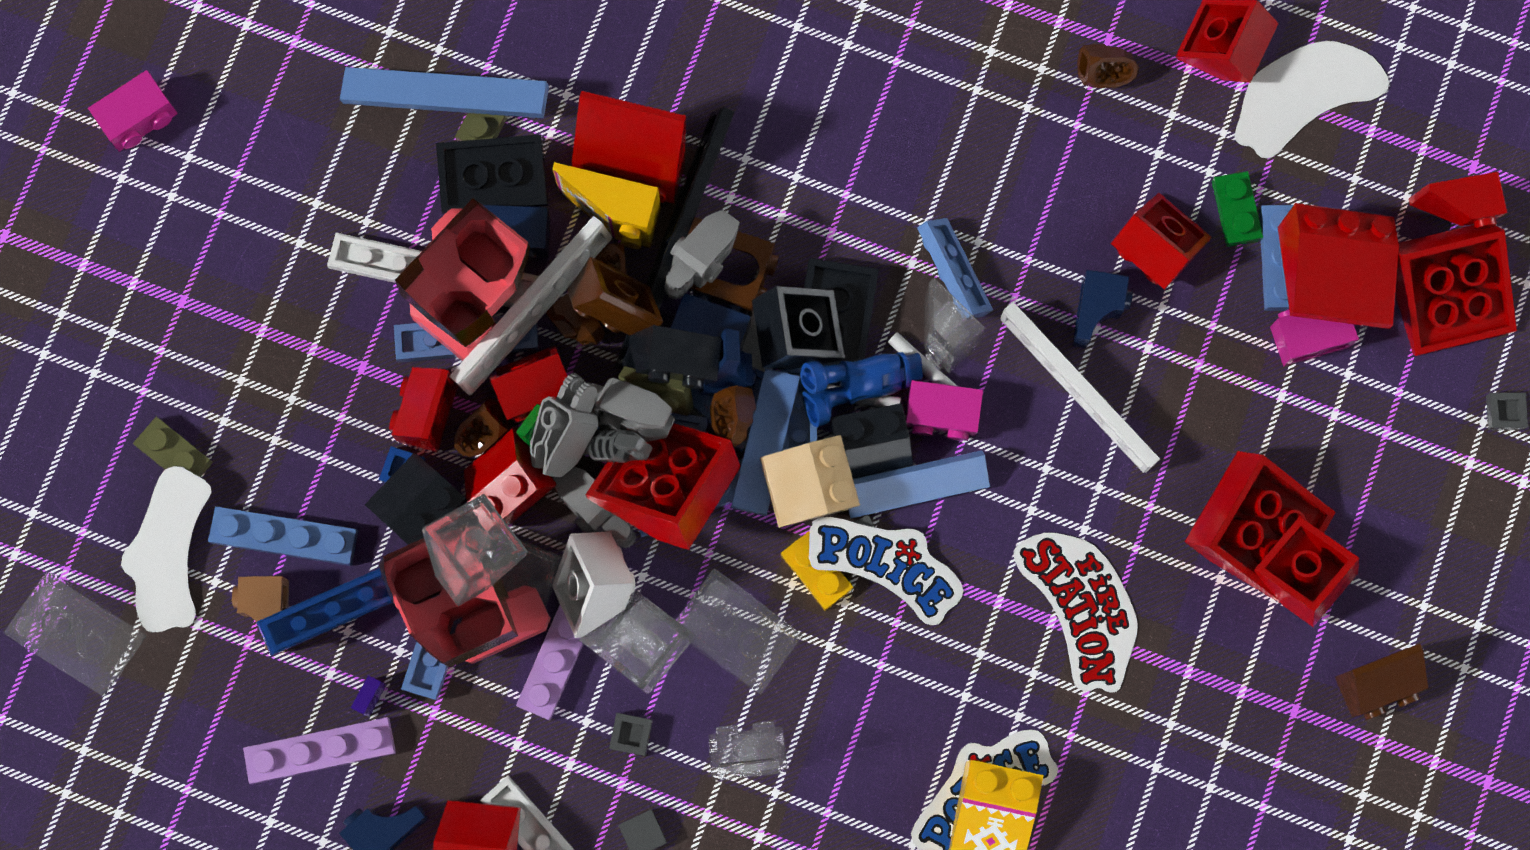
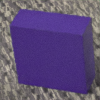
M368 675L351 708L370 717L387 685Z

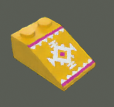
M554 162L552 169L559 192L590 218L595 216L600 220L608 232L616 240H620L624 246L632 249H641V246L651 247L661 211L658 187Z
M975 760L966 761L949 850H1027L1037 813L1044 775Z

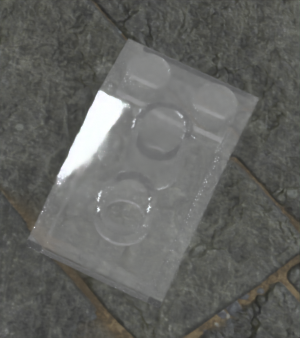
M713 568L671 626L673 633L760 695L803 637L797 630L715 568Z
M49 572L45 573L3 632L32 653L102 696L107 694L147 636L62 578Z
M634 590L630 595L625 610L580 638L579 641L608 666L646 694H649L696 636L638 591Z
M774 721L753 723V730L739 732L738 725L716 727V734L709 735L710 768L713 780L719 781L787 773V759L782 727L775 728Z

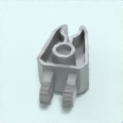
M724 210L717 211L706 216L686 238L682 236L675 243L670 252L673 255L672 268L668 275H666L664 289L668 298L677 300V298L684 296V293H687L693 284L701 288L707 281L712 283L723 269L722 262L732 251L740 224L738 220Z
M571 373V375L565 378L557 397L548 396L542 400L530 441L532 466L543 469V474L547 476L561 478L578 464L599 426L597 415L591 412L598 389L589 382L583 383L582 377L575 373Z
M615 378L608 379L605 386L592 383L598 389V394L591 412L597 415L600 429L633 431L646 442L663 439L668 436L675 417L670 415L672 408L656 393Z
M573 467L561 478H553L557 484L555 488L559 497L578 517L575 524L584 533L611 532L617 545L621 546V548L625 547V549L627 547L630 548L636 542V533L633 532L634 530L629 523L587 499L585 494L595 479L585 470Z

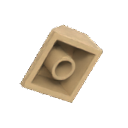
M841 435L806 443L760 458L779 528L860 506Z

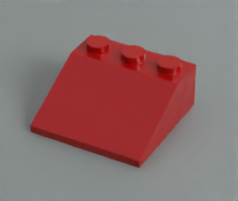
M581 91L572 167L658 187L660 203H674L685 169L686 115Z
M1295 203L1278 226L1290 316L1390 329L1393 326L1399 254L1394 217Z
M1474 225L1399 243L1395 295L1413 355L1418 356L1517 331L1504 229L1496 225L1484 229H1475Z
M673 423L666 438L646 442L652 446L647 460H632L627 463L607 462L585 495L588 500L651 537L689 550L741 468L731 440Z
M1237 451L1187 536L1185 543L1210 562L1280 603L1257 576L1254 569L1299 516L1324 533L1336 512L1264 455Z

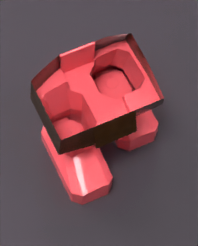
M474 198L463 209L451 208L431 228L432 241L395 279L400 295L410 303V315L413 321L462 361L496 325L492 316L515 293V290L517 291L530 251V245L523 237Z
M464 523L427 536L383 556L379 564L388 594L396 608L400 611L409 634L430 655L449 667L464 661L474 664L547 630L551 619L536 588L524 585L510 592L506 591L490 555L481 554ZM463 617L461 623L457 624L455 633L450 635L453 622Z

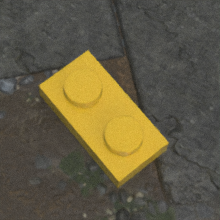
M808 531L782 551L780 555L824 611H826L853 590L854 587L841 571L816 570L811 566L809 560L810 532Z

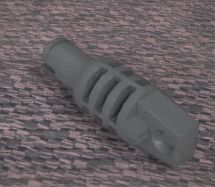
M597 429L583 455H589L593 460L599 462L627 463L632 460H647L652 446L647 444L641 436L633 431Z

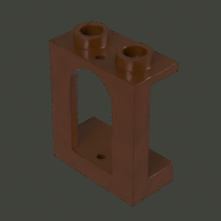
M694 217L689 234L703 219ZM738 231L732 249L747 253L755 258L759 265V274L756 279L748 285L741 286L716 278L712 283L707 281L701 288L693 284L689 291L702 293L713 299L746 309L747 315L752 317L754 314L752 300L768 291V288L763 287L767 275H774L779 256L774 255L775 243Z

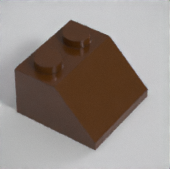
M592 257L588 259L567 290L572 308L576 313L584 318L589 319L593 317L601 321L605 327L615 333L622 331L632 335L652 325L660 326L663 323L648 285Z
M1420 643L1335 676L1351 716L1355 717L1363 714L1365 720L1387 713L1384 706L1397 701L1399 707L1420 700L1418 692L1428 689L1424 651Z

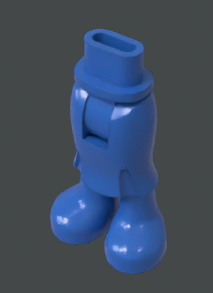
M903 352L879 354L854 362L841 361L836 365H822L818 361L805 362L801 368L800 378L803 387L807 390L802 392V399L809 421L814 427L823 426L830 422L831 408L844 403L852 405L860 400L884 397L894 394L902 388H909L912 380L918 381L923 378L920 354L905 355ZM839 382V387L827 388L829 384Z

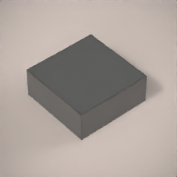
M1489 393L1486 395L1488 430H1525L1528 428L1526 393Z
M616 713L609 749L646 757L653 720Z
M652 809L618 825L629 850H654L667 844Z

